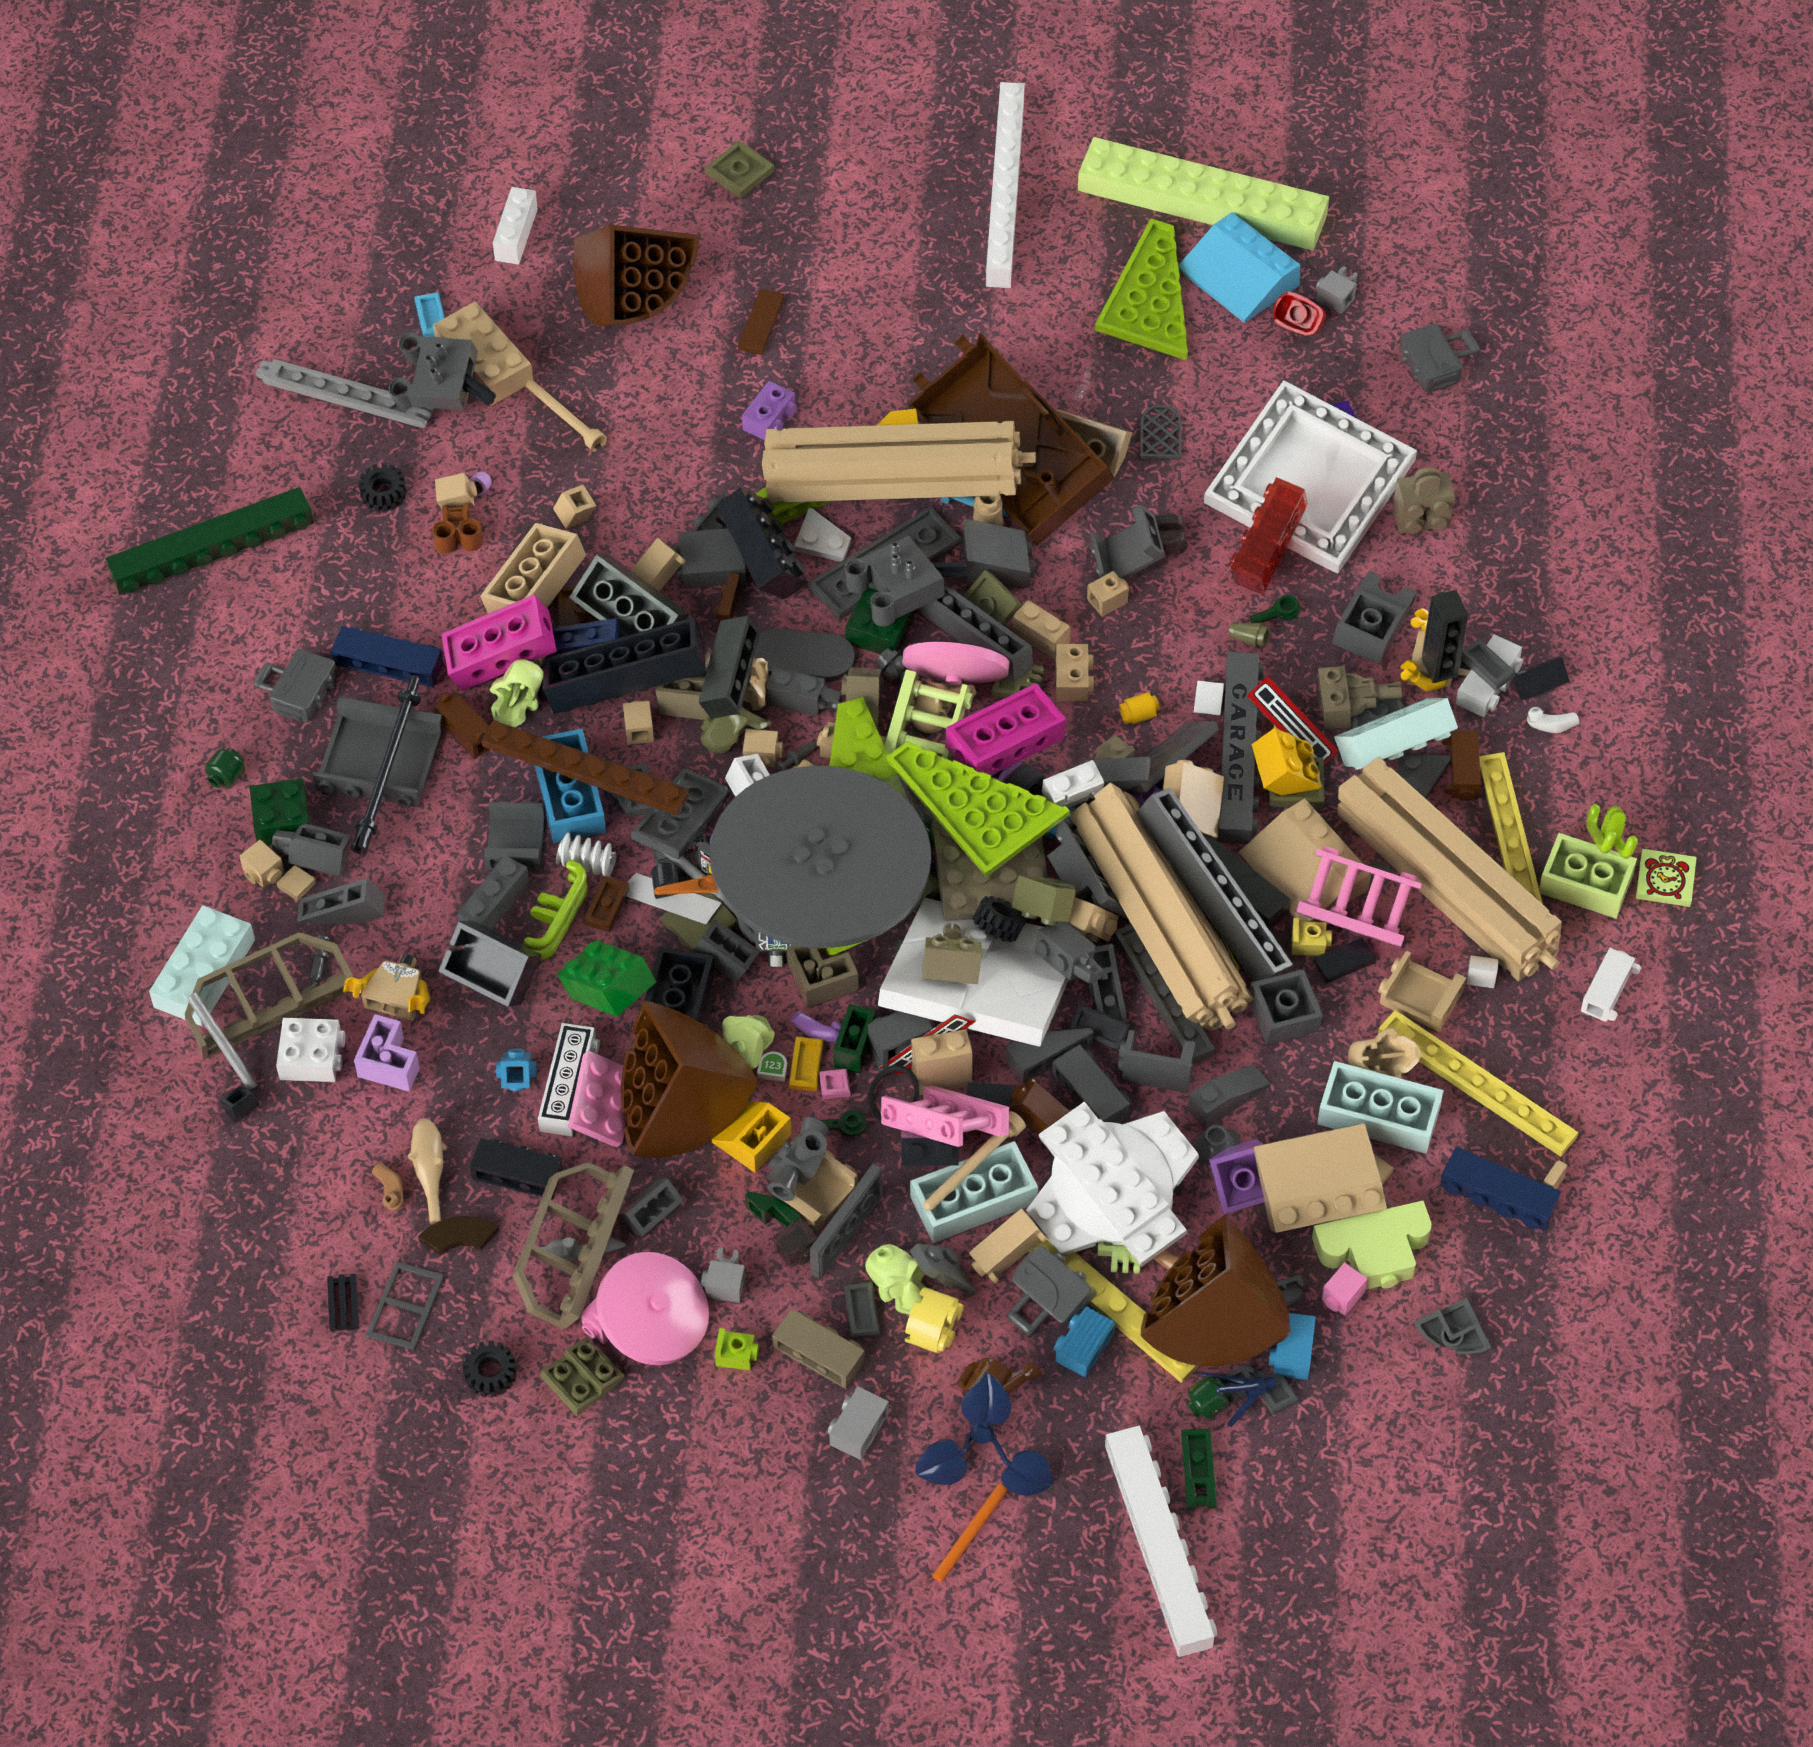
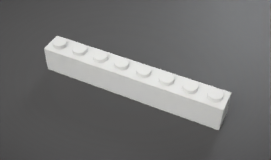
M1140 1425L1106 1434L1105 1448L1177 1655L1182 1657L1213 1648L1217 1629L1214 1620H1208L1205 1610L1208 1609L1206 1597L1203 1592H1198L1195 1584L1198 1583V1576L1194 1565L1189 1566L1186 1557L1189 1556L1186 1541L1185 1539L1180 1540L1177 1530L1180 1529L1175 1512L1170 1513L1168 1490L1166 1486L1161 1487L1158 1478H1161V1472L1158 1462L1156 1460L1152 1461L1149 1453L1152 1452L1148 1435L1142 1434Z

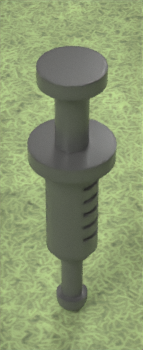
M817 740L813 743L808 742L795 752L789 751L786 754V761L775 764L776 771L786 770L790 765L798 766L802 759L815 751Z
M318 935V936H316V938H320V939H323V940H326V941H330V938L327 937V936H324V935ZM321 949L311 953V958L313 959L310 976L313 982L312 985H317L321 981L324 961H328L329 955Z

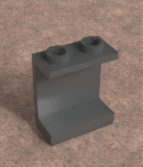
M1142 505L1132 509L1136 523L1105 540L1096 532L1090 533L1092 541L1091 550L1096 557V571L1100 577L1114 571L1119 578L1126 579L1165 557L1155 515Z
M489 802L488 848L484 850L486 870L492 871L506 855L526 866L528 871L540 872L545 820L543 803Z
M1129 1030L1127 1040L1121 1041L1119 1050L1118 1070L1123 1071L1122 1081L1188 1093L1193 1072L1196 1042L1184 1040L1181 1059L1133 1051L1135 1031Z

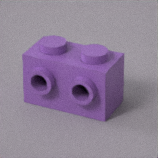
M768 381L742 414L743 430L765 440L766 429L781 431L785 420L792 418L797 408L795 393Z

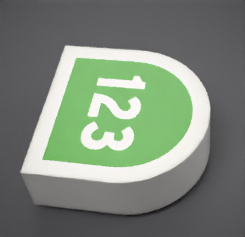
M774 1051L764 1054L759 1062L757 1078L785 1082L787 1073V1060L785 1056Z

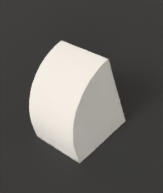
M1197 681L1194 712L1220 715L1224 683Z
M1471 955L1467 985L1494 988L1498 970V959Z

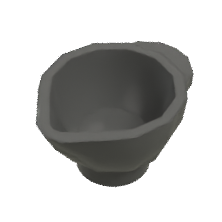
M1219 1125L1207 1128L1198 1136L1194 1146L1199 1155L1197 1162L1210 1165V1158L1230 1146L1240 1144L1239 1134L1234 1130L1225 1129Z

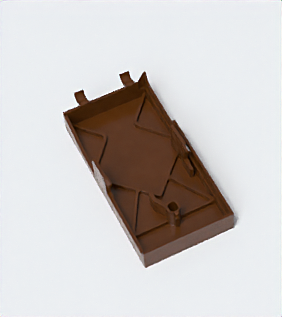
M981 332L978 334L977 343L974 346L962 335L955 341V344L964 354L932 382L922 372H919L912 378L922 391L907 405L910 409H916L917 418L922 424L1003 423V421H1014L1015 432H1020V447H1017L1018 451H1022V453L1036 452V463H1023L1022 466L1018 467V469H1021V484H1016V495L1000 494L1002 509L1021 530L1025 531V534L1031 541L1038 546L1115 478L1108 466L1042 396L1011 367Z

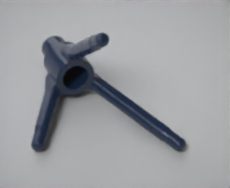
M1202 1373L1203 1378L1205 1376H1211L1213 1379L1218 1377L1222 1382L1239 1384L1217 1387V1393L1245 1391L1247 1400L1227 1423L1229 1427H1232L1240 1419L1251 1404L1259 1399L1260 1395L1266 1394L1267 1390L1276 1388L1273 1377L1248 1379L1214 1373Z

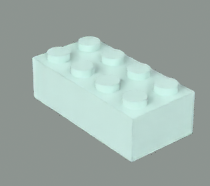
M1427 698L1334 736L1345 767H1355V770L1367 766L1378 756L1381 759L1388 758V760H1393L1403 756L1404 750L1411 748L1414 751L1427 746L1426 741L1434 738L1436 741L1451 736L1450 731L1457 729L1458 726L1448 698Z
M202 905L149 991L153 1007L185 1020V1011L189 1003L186 998L193 993L197 980L246 956L255 941L251 924ZM227 977L203 987L199 998L209 1013L212 1012L229 984ZM194 1011L192 1017L195 1023L203 1026L204 1024Z
M1334 1061L1320 1105L1317 1124L1339 1129L1365 1123L1370 1139L1427 1154L1444 1090Z
M1015 1141L996 1148L931 1211H927L924 1208V1202L968 1159L959 1162V1166H948L910 1181V1197L933 1243L1030 1206L1038 1195V1186Z

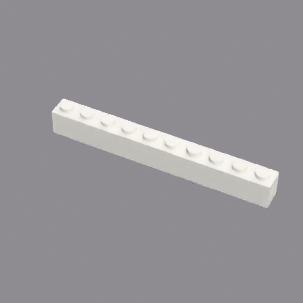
M1000 82L986 287L1011 288L1025 83Z

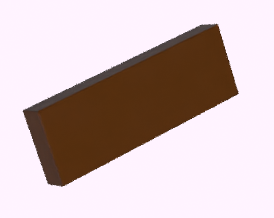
M760 289L740 338L738 350L763 355L784 301L783 293Z

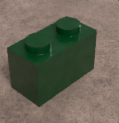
M852 1004L848 1005L833 1048L834 1067L840 1069L847 1068L848 1071L861 1074L869 1050L868 1024L876 1019V1010Z

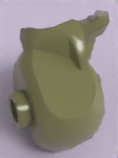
M741 706L739 714L714 719H711L708 715L700 726L703 730L700 740L708 751L715 754H725L731 750L734 743H737V738L744 728L761 730L772 723L769 719L765 720L758 715L752 714Z

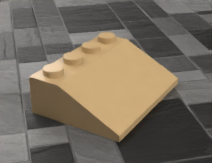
M1306 799L1283 811L1238 852L1239 856L1248 866L1291 899L1289 913L1294 918H1299V921L1317 922L1319 920L1296 913L1295 910L1299 901L1305 902L1306 898L1309 899L1322 860L1321 857L1314 855L1315 850H1322L1323 846L1330 847L1339 851L1337 856L1363 864ZM1332 862L1319 901L1321 903L1320 908L1331 911V908L1335 907L1348 866ZM1358 871L1348 902L1369 890L1370 873Z
M1365 1123L1253 1146L1269 1227L1275 1233L1387 1209L1381 1178Z

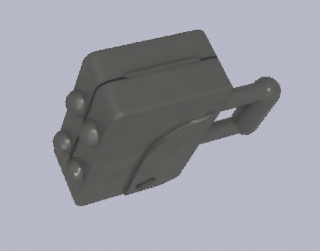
M1431 324L1403 333L1399 345V350L1403 355L1402 361L1409 365L1414 374L1413 379L1419 382L1425 392H1434L1459 382L1463 368L1459 358L1477 354L1480 350L1469 330H1463L1462 332L1445 337L1437 324ZM1462 338L1468 349L1455 353L1448 342Z
M298 649L286 668L269 662L265 663L253 684L256 688L271 692L270 701L274 712L300 722L308 723L312 720L316 711L322 708V701L327 692L334 687L333 682L337 677L335 662L332 659ZM272 671L282 674L275 686L265 683Z
M1042 1245L1030 1251L1017 1267L1016 1273L1012 1277L1013 1283L1022 1289L1025 1294L1008 1312L1007 1318L1027 1336H1032L1049 1314L1058 1322L1069 1326L1074 1314H1081L1097 1294V1291L1085 1281L1086 1275L1084 1273L1072 1270L1064 1263L1065 1257L1063 1255L1053 1253ZM1030 1298L1044 1309L1032 1324L1018 1313Z

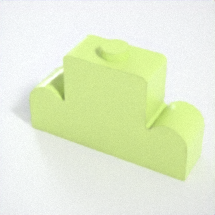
M1419 1201L1315 1225L1312 1240L1318 1258L1325 1267L1331 1269L1339 1268L1346 1260H1349L1353 1269L1368 1278L1366 1290L1380 1286L1382 1288H1391L1397 1285L1398 1282L1413 1278L1416 1262L1411 1249H1421L1426 1246L1431 1231V1220L1424 1201Z

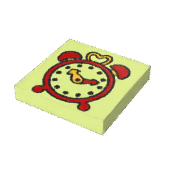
M1642 849L1636 899L1690 907L1697 857Z

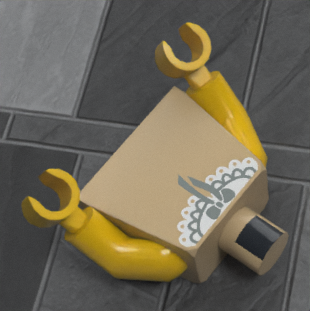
M1421 608L1415 612L1416 617L1411 619V625L1414 628L1422 627V629L1418 631L1412 660H1407L1401 665V669H1404L1401 673V679L1408 680V685H1417L1425 692H1430L1443 687H1450L1452 678L1432 683L1421 660L1429 613L1426 609ZM1462 660L1460 661L1458 675L1467 676L1471 668Z
M403 954L398 964L389 961L382 962L379 968H375L360 979L354 977L346 978L343 989L344 993L353 992V997L358 998L359 994L362 993L364 1008L411 1021L415 1018L416 1010H420V1014H425V1007L430 1002L427 983L422 980L421 972L414 968L417 960L409 954Z

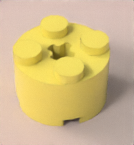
M924 1287L919 1295L924 1296L921 1303L915 1302L911 1310L905 1331L910 1336L905 1338V1342L939 1354L946 1347L950 1348L955 1337V1332L951 1330L954 1321H959L964 1305L960 1304L957 1298Z

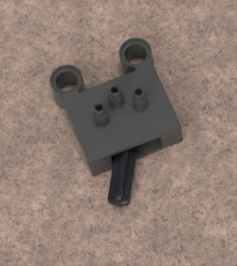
M407 332L400 337L399 347L409 363L417 364L413 384H410L403 377L395 378L390 382L388 391L396 406L401 409L424 407L465 411L469 394L486 406L494 403L496 394L473 378L478 351L472 340L419 336L414 332Z
M907 536L862 558H854L846 562L844 567L846 587L852 593H862L869 588V583L872 582L879 591L871 597L872 620L876 625L888 626L896 618L945 596L944 578L965 577L967 575V564L965 562L932 564L911 537Z

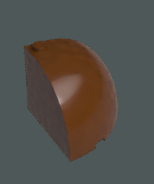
M609 224L574 238L575 286L580 306L586 317L598 326H623L646 320L663 311L679 296L689 280L688 276L697 258L699 235Z
M644 1001L631 1033L636 1036L632 1050H626L622 1071L621 1115H625L627 1118L628 1127L624 1128V1133L632 1154L646 1158L670 1157L689 1152L708 1143L727 1129L737 1118L759 1082L739 1052L713 1030L679 1011L649 1001Z
M1226 1214L1198 1237L1201 1242L1192 1252L1184 1251L1172 1265L1151 1297L1150 1303L1153 1307L1150 1313L1144 1314L1141 1325V1337L1160 1353L1182 1363L1211 1367L1231 1365L1248 1360L1265 1351L1274 1343L1282 1342L1291 1332L1287 1306L1275 1279L1250 1241Z

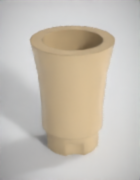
M1000 494L999 496H976L972 520L1005 527Z

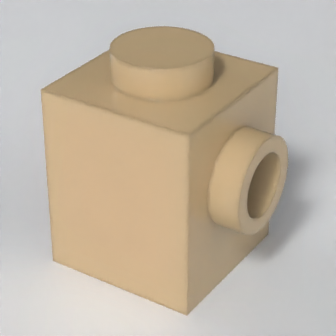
M465 473L435 479L436 500L441 508L443 505H446L447 508L463 506L464 503H468L469 508L474 507V497L477 496L476 486L473 481L470 482Z
M584 485L562 492L553 509L564 527L568 529L587 521L596 504Z
M1112 571L1088 584L1087 600L1103 617L1128 603L1129 586L1123 578H1119Z
M650 701L623 703L627 745L654 742Z
M746 729L743 756L758 754L765 768L775 767L777 758H782L783 742H778V731Z
M261 840L257 841L240 855L244 874L253 884L257 882L265 888L269 884L278 882L284 873L282 859Z

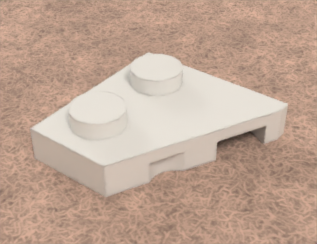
M809 508L794 548L796 552L842 562L849 551L851 537L817 511Z

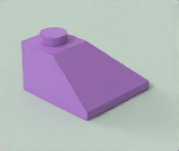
M1257 1139L1230 1146L1209 1159L1223 1214L1264 1203L1253 1146L1263 1145V1143Z

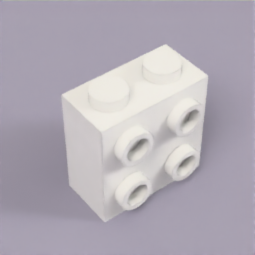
M283 1018L276 1065L279 1079L335 1082L337 1071L342 1069V1055H339L340 1047L345 1046V1031H341L339 1020Z

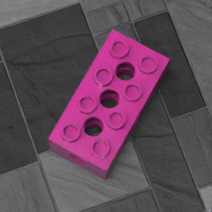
M535 594L441 634L448 676L462 691L504 674L515 660L525 659L533 662L556 652L549 610Z
M1035 683L946 728L945 748L957 762L972 767L977 772L993 775L1063 740L1066 718Z

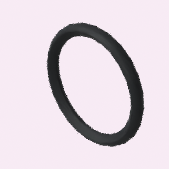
M901 1065L888 1066L881 1070L873 1079L869 1088L868 1102L873 1115L880 1121L881 1113L878 1112L875 1106L874 1092L877 1083L885 1074L892 1071L906 1073L914 1087L912 1102L918 1101L920 1094L919 1083L915 1074L909 1068Z

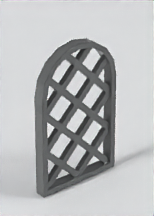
M1155 405L1148 408L1142 414L1140 423V459L1181 460L1182 423L1180 414L1176 409L1166 405ZM1154 410L1158 414L1154 418L1147 415ZM1170 411L1175 415L1172 418H1168L1165 413ZM1160 417L1166 420L1162 425L1156 422ZM1144 418L1148 419L1149 421L1143 425ZM1177 418H1178L1179 425H1177V424L1174 422V420L1177 419ZM1151 424L1157 427L1153 432L1147 429ZM1169 424L1175 427L1171 432L1165 429ZM1143 430H1144L1147 434H1149V435H1148L1147 437H1145L1144 439H1143ZM1160 431L1166 434L1162 439L1156 436ZM1178 431H1179V439H1177V438L1174 436V434H1175L1176 432H1178ZM1150 438H1154L1157 441V443L1151 446L1146 441H1148ZM1171 438L1175 443L1169 446L1164 441ZM1143 444H1144L1147 448H1149V449L1146 450L1144 453H1143ZM1162 445L1166 450L1160 453L1155 448ZM1177 445H1179V453L1173 449Z

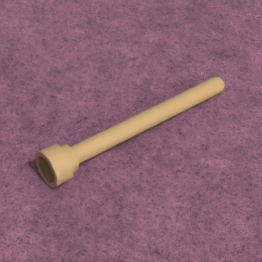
M529 380L526 382L525 387L584 437L585 445L590 450L595 452L597 449L594 447L600 443L601 446L606 444L607 437L600 430L589 429L535 381Z
M1010 1111L1009 1135L1001 1137L993 1135L924 1202V1208L927 1211L933 1210L1007 1137L1018 1136L1026 1128L1022 1118L1015 1112Z

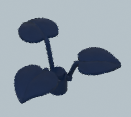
M988 1372L983 1374L979 1381L965 1393L962 1399L961 1410L969 1421L970 1432L966 1434V1440L962 1449L958 1450L957 1444L950 1439L937 1441L922 1453L915 1468V1473L920 1478L939 1485L954 1484L960 1481L967 1471V1461L962 1455L967 1452L970 1442L974 1440L977 1443L984 1444L992 1441L1002 1461L1008 1466L1001 1474V1481L1009 1491L1018 1495H1035L1045 1491L1053 1483L1050 1466L1045 1457L1040 1453L1032 1450L1021 1451L1013 1457L1012 1462L1009 1461L997 1440V1436L994 1434L993 1424H1001L1006 1421L1011 1412V1402L1002 1384Z

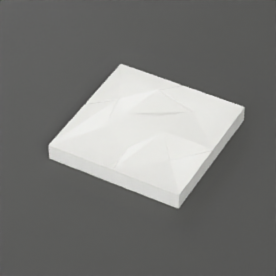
M1283 380L1205 492L1204 503L1338 574L1395 491L1397 478H1404L1414 463L1417 450Z
M924 898L880 988L878 1006L944 1022L954 1014L976 1021L968 1029L1038 1047L1041 1046L1069 981L1035 953L1038 929L1043 927L1025 923L1019 937L1013 942H1008L1007 940L1004 942L1000 938H994L987 957H981L978 984L922 979L926 937H933L938 934L943 936V927L948 923H951V928H953L954 924L959 925L961 939L967 928L980 930L978 928L979 925H975L973 919L944 921L942 902Z

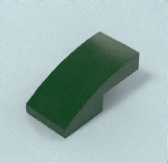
M748 1191L745 1194L746 1208L765 1225L774 1218L793 1235L802 1229L801 1215L786 1204L756 1192Z

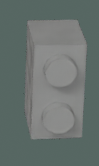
M857 1387L853 1395L848 1394L842 1405L843 1412L839 1418L835 1417L832 1420L827 1433L830 1434L831 1446L862 1460L889 1414V1401Z

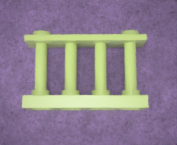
M906 670L885 742V749L889 755L909 741L918 745L923 750H930L941 754L943 758L951 761L952 755L945 748V744L907 735V732H905L907 721L915 720L947 728L963 719L965 709H970L973 694L970 693L971 690L966 684H962L960 693L924 685L922 681H919L920 677L916 672ZM920 694L956 703L953 719L915 710V707L912 706L914 696L918 697Z

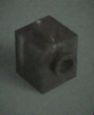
M800 1218L773 1236L774 1249L791 1269L802 1261L804 1263L810 1261V1248L819 1237V1234L812 1225L808 1226Z

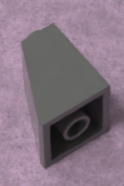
M970 519L963 520L964 562L967 564V591L984 570L990 571L1007 589L1030 587V578H1033L1035 573L1034 563L1028 560V557H1032L1031 541H1026L1025 531Z

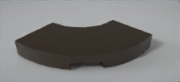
M456 1216L434 1223L425 1229L418 1238L420 1242L439 1255L458 1246H472L482 1250L499 1231V1225L480 1217Z

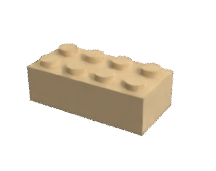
M476 301L433 324L435 337L472 340L478 351L473 378L496 394L494 403L490 404L491 406L524 388L527 381L533 380L531 363Z
M535 523L480 597L487 613H492L534 594L548 608L586 557L578 534Z

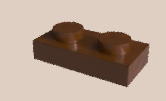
M729 573L727 582L722 583V602L717 603L715 609V618L719 619V625L722 620L733 619L741 589L740 574Z
M603 876L584 917V924L610 932L629 892V883Z

